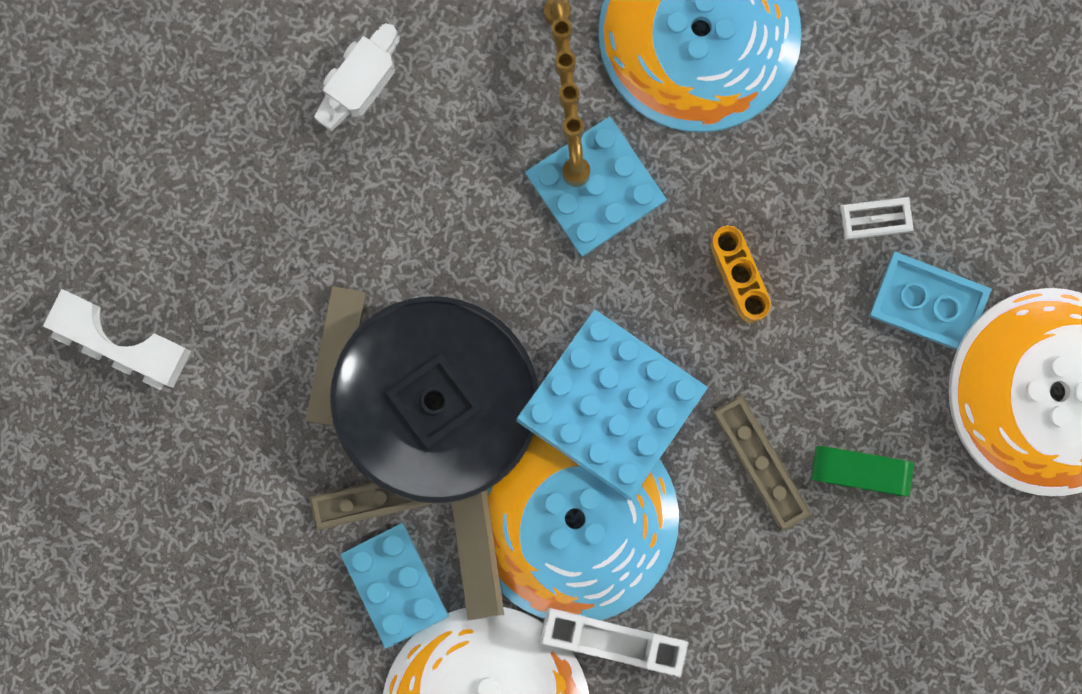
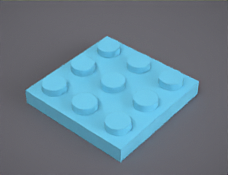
M610 116L583 133L581 138L583 158L590 165V177L585 185L572 187L563 179V165L569 159L568 144L525 172L581 257H584L667 202L666 197Z

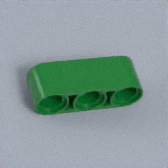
M815 446L810 480L910 497L915 462L832 447Z

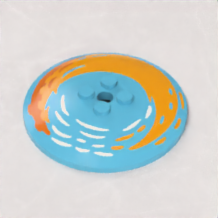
M604 0L599 19V47L611 82L619 94L636 111L648 119L672 129L698 133L714 132L740 125L752 119L779 96L788 83L798 59L801 45V20L796 0ZM698 20L705 21L710 26V33L702 37L697 36L692 32L691 25Z
M533 434L532 440L518 464L500 482L487 490L501 593L523 610L544 619L547 608L596 620H604L620 614L643 599L659 582L669 565L676 546L679 527L678 503L671 478L660 459L630 501ZM577 508L585 514V523L581 528L571 529L566 525L565 515L570 509Z

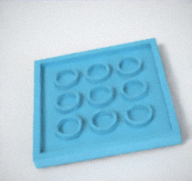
M594 309L517 417L516 422L631 501L708 387Z

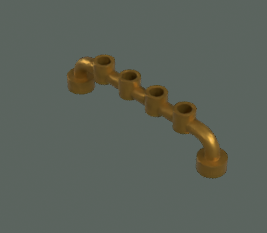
M548 0L544 5V19L551 26V38L556 43L555 71L560 76L561 83L559 104L564 108L565 116L563 137L568 142L569 159L563 165L562 175L568 185L581 187L589 180L590 165L583 158L581 138L583 137L584 123L578 117L577 106L580 99V90L574 84L573 75L576 68V57L570 51L569 41L572 37V24L569 19L571 7L567 0Z

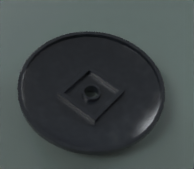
M426 296L400 301L380 310L353 333L339 355L334 369L330 391V408L336 435L343 450L356 468L371 482L385 491L407 500L423 503H449L464 500L488 490L507 476L521 460L534 433L516 422V419L537 391L538 383L532 362L525 348L510 328L500 319L477 305L463 300L440 296ZM429 393L440 395L443 400V407L437 411L428 409L425 406L424 397Z

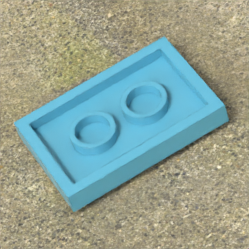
M894 251L868 317L957 351L969 328L983 314L992 289Z
M404 523L340 554L385 649L449 617Z

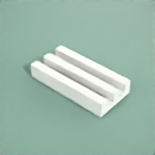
M909 197L840 206L844 240L914 231ZM903 207V212L850 219V212ZM904 220L905 225L852 231L851 228L854 225Z

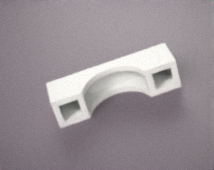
M61 289L43 325L53 331L50 336L51 338L70 346L73 340L83 345L82 353L99 361L102 355L114 360L113 368L128 375H131L132 371L135 370L145 375L142 380L144 383L159 390L162 389L163 385L174 387L191 353L190 350L155 333L138 345L129 347L117 346L103 332L100 323L101 307Z
M551 608L546 610L539 640L542 644L681 677L688 646L687 641Z

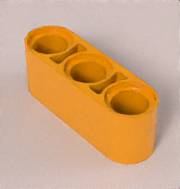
M722 226L711 239V252L740 318L748 323L759 322L770 311V297L741 231L734 226ZM724 235L732 237L736 244L735 249L732 251L722 250L718 245V238ZM734 267L745 268L748 271L749 280L745 283L736 282L731 274ZM748 298H756L761 302L762 312L760 314L752 315L746 310L745 301Z

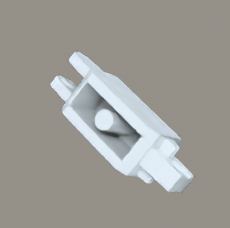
M382 24L381 27L379 26L380 29L376 30L370 39L363 36L358 43L356 41L352 42L343 56L345 60L338 70L334 68L326 76L323 82L325 97L314 117L327 129L333 131L349 114L353 117L364 115L395 73L391 55L396 50L395 47L400 43V37L397 35L398 31H396L394 24Z

